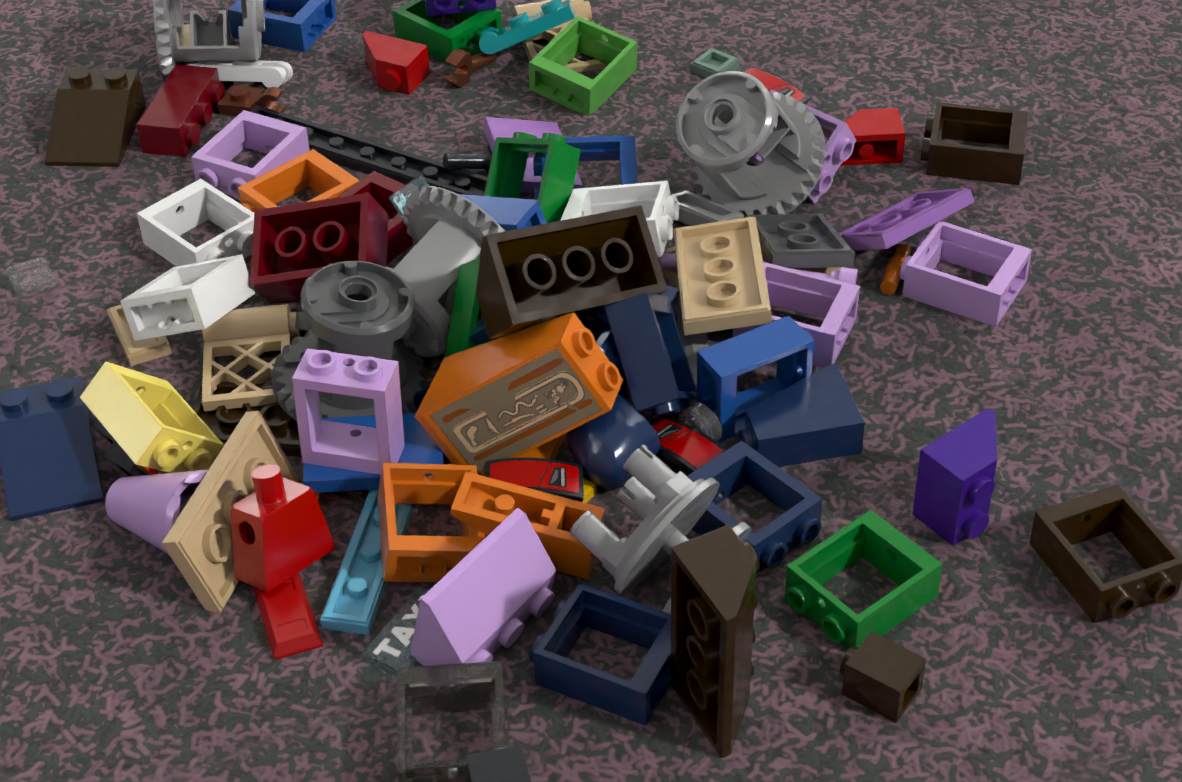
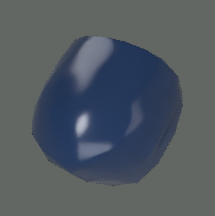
M618 394L612 410L569 431L566 437L568 447L576 464L583 465L584 476L608 492L624 487L625 483L633 477L623 469V465L636 449L645 444L648 450L656 456L661 447L658 433Z

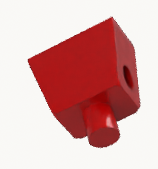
M273 464L263 465L252 471L251 476L255 492L233 504L230 510L235 577L237 580L267 592L335 550L333 538L315 492L309 486L282 478L280 467Z

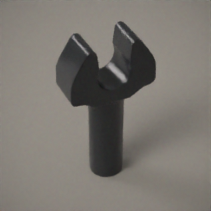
M486 146L484 154L445 153L443 155V167L447 169H485L489 174L492 151L490 146Z

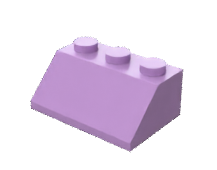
M519 508L513 511L420 598L410 656L455 690L469 677L477 680L482 676L492 662V654L501 645L509 648L522 633L524 622L532 614L537 618L540 617L554 599L555 593L551 589L557 570L526 513Z

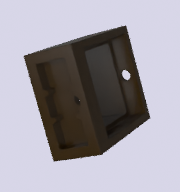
M937 102L934 117L927 116L920 160L928 161L926 175L1020 185L1028 111ZM951 139L960 141L1008 145V150L951 143H941V140Z
M1119 484L1035 511L1029 544L1093 623L1111 617L1115 619L1123 618L1136 608L1153 602L1158 604L1165 603L1178 594L1182 581V555ZM1112 532L1144 570L1103 584L1072 545Z

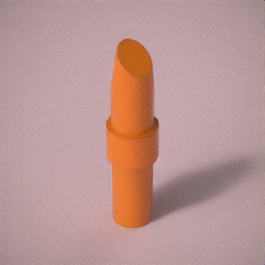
M910 244L898 246L894 255L889 259L885 269V276L880 285V289L884 294L892 295L895 293L901 280V266L905 258L911 255Z

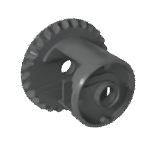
M343 261L322 267L307 278L301 290V307L307 317V322L312 326V330H308L304 337H295L291 345L284 346L281 355L276 357L275 365L272 369L274 396L281 408L296 422L297 416L292 377L307 348L398 361L402 414L417 412L426 394L425 391L429 389L430 383L427 380L428 370L424 367L423 359L416 356L413 347L405 346L403 339H400L412 324L415 305L413 291L401 276L375 263ZM319 391L322 418L375 415L374 399Z

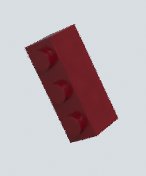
M175 65L136 124L143 153L185 157L192 145L198 144L201 130L204 125L210 124L214 109L225 95V88L223 83L219 81L217 68Z

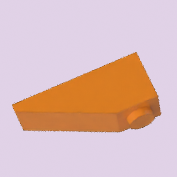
M465 472L451 506L452 516L488 536L513 511L519 508L526 513L556 570L561 573L589 579L596 556L570 534V529L588 510L604 523L605 508Z

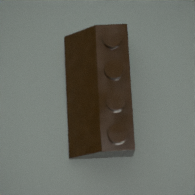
M642 205L499 232L482 237L476 297L489 339L509 335L572 312L579 319L606 313L604 306L645 292L661 295L668 291Z
M729 525L671 547V686L721 758L731 755L750 698V679L754 675L751 661L752 644L756 640L753 628L754 609L757 607L755 578L756 572L759 571V561L755 550L748 542H742Z

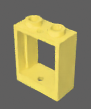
M105 361L80 396L81 400L136 465L168 473L208 470L214 458L224 446L212 430L166 380Z

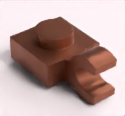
M245 84L232 85L217 104L219 114L236 117L243 110L251 111L257 105L284 113L286 106L277 105L273 102L280 98L283 93L282 89L269 87L265 91V88L250 87Z

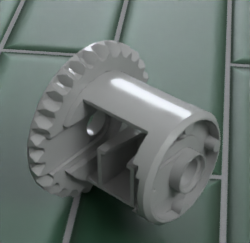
M153 0L156 48L163 82L166 81L175 65H180V62L257 61L261 57L262 50L261 32H265L264 0H241L242 26L238 27L240 45H231L230 21L226 10L218 11L215 22H208L197 10L190 11L191 46H184L182 0Z
M725 71L711 75L694 86L686 95L679 108L676 119L677 138L682 149L691 158L690 176L697 195L741 212L744 218H746L748 215L788 214L798 207L816 186L825 162L826 145L824 133L814 114L802 102L795 100L790 95L784 96L776 91L770 94L762 82L754 76L739 71ZM755 153L764 159L757 166L748 165V158Z
M424 186L416 189L407 198L406 205L403 208V214L405 215L404 224L407 226V234L413 238L414 248L394 269L386 268L397 273L409 284L415 298L412 324L400 339H403L405 346L413 347L417 356L435 358L441 356L446 350L447 335L449 334L448 325L451 321L459 265L477 259L481 251L482 237L505 232V230L484 210L463 196L444 188Z

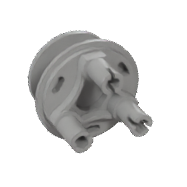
M645 444L636 449L624 463L623 469L633 477L625 483L626 489H620L615 497L642 520L637 529L628 538L623 537L620 539L590 510L585 512L570 529V534L602 562V566L613 575L616 581L614 590L620 595H624L634 589L668 555L671 556V547L689 540L686 535L704 514L720 486L719 482L714 478L707 480L700 478L692 482L681 471L676 474L648 450ZM741 522L732 530L742 542H745L751 532V527L747 523ZM671 598L662 612L671 614Z

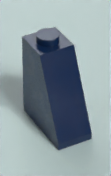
M831 364L746 409L745 429L739 430V442L742 440L776 466L784 467L862 453L865 422L838 365Z

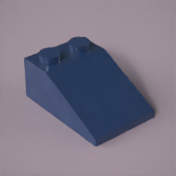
M82 376L57 379L48 383L23 388H12L0 392V466L10 521L104 502L95 432L90 426L93 421L92 412L80 398L85 391Z

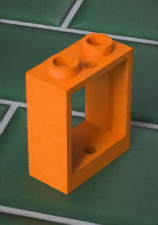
M312 149L238 187L240 204L254 213L255 210L278 207L275 205L276 203L307 187L320 194L307 202L337 198L360 180Z
M382 463L377 496L384 582H439L485 539L484 533L461 521L463 536L397 535L395 504L452 505L465 472L477 474V465ZM427 473H432L430 476H425Z

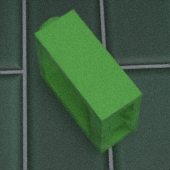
M577 16L529 62V90L572 110L590 116L636 71L638 42ZM579 52L609 64L594 80L564 67Z

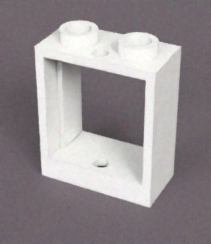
M202 179L137 213L143 243L175 266L241 254L245 259L252 255L254 213ZM208 219L225 230V232L198 247H194L180 237L181 234Z
M668 181L573 189L560 221L642 205L657 257H662L667 240H672L673 237L672 224L673 220H678L679 205L676 195L671 196Z
M241 254L173 267L120 302L133 338L137 341L206 329L254 295L255 290L250 286V276Z

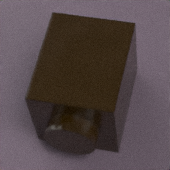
M871 631L859 647L852 646L849 648L841 662L840 673L844 675L842 695L897 723L922 690L926 658Z

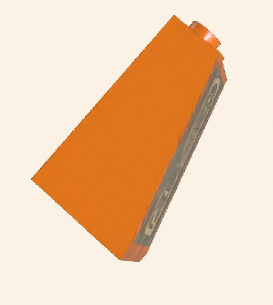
M572 312L444 357L414 417L452 464L477 465V474L482 475L483 466L486 461L517 458L612 410L623 379L617 367L609 361L595 342L591 331L585 328L576 314Z

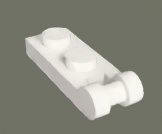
M284 61L191 62L187 64L189 66L217 68L220 83L221 81H233V85L245 84L253 86L255 85L254 82H262L267 88H278L293 76L292 67Z

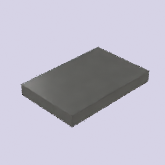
M822 213L746 216L756 217L761 253L770 264L786 268L854 267L855 252Z

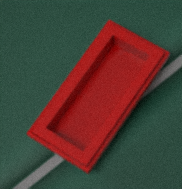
M299 574L293 575L268 592L255 586L253 587L274 660L323 647L319 630Z

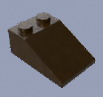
M86 67L67 69L57 89L45 158L46 166H120L136 129V124L146 105L139 70H125L119 67L110 69H88Z

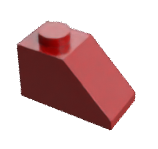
M365 31L362 34L365 61L379 88L410 95L430 74L428 45Z
M898 108L862 109L844 121L857 141L854 144L851 156L842 162L840 166L903 163L906 132Z

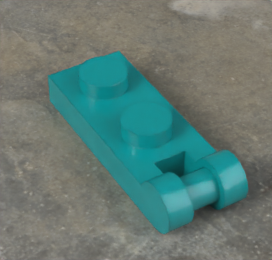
M551 0L541 6V12L530 17L528 12L519 14L508 21L509 26L500 30L494 27H487L481 33L479 48L485 54H494L575 18L573 6L570 0L561 2V0Z

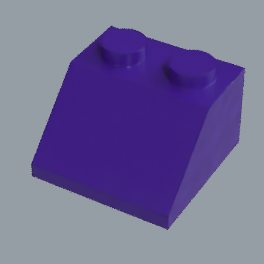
M987 408L920 450L912 515L952 546L967 537L971 539L978 537L989 523L988 513L991 495L995 488L994 477L997 465L996 413Z

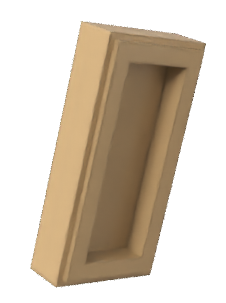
M122 305L107 309L109 320L130 366L172 354L166 336L135 341Z

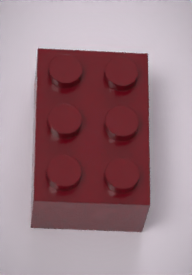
M370 193L255 210L250 286L269 303H289L301 301V290L307 278L315 271L330 264L343 261H365L387 267L388 213Z

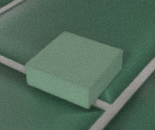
M710 48L690 63V72L705 78L716 73L736 71L740 68V59Z

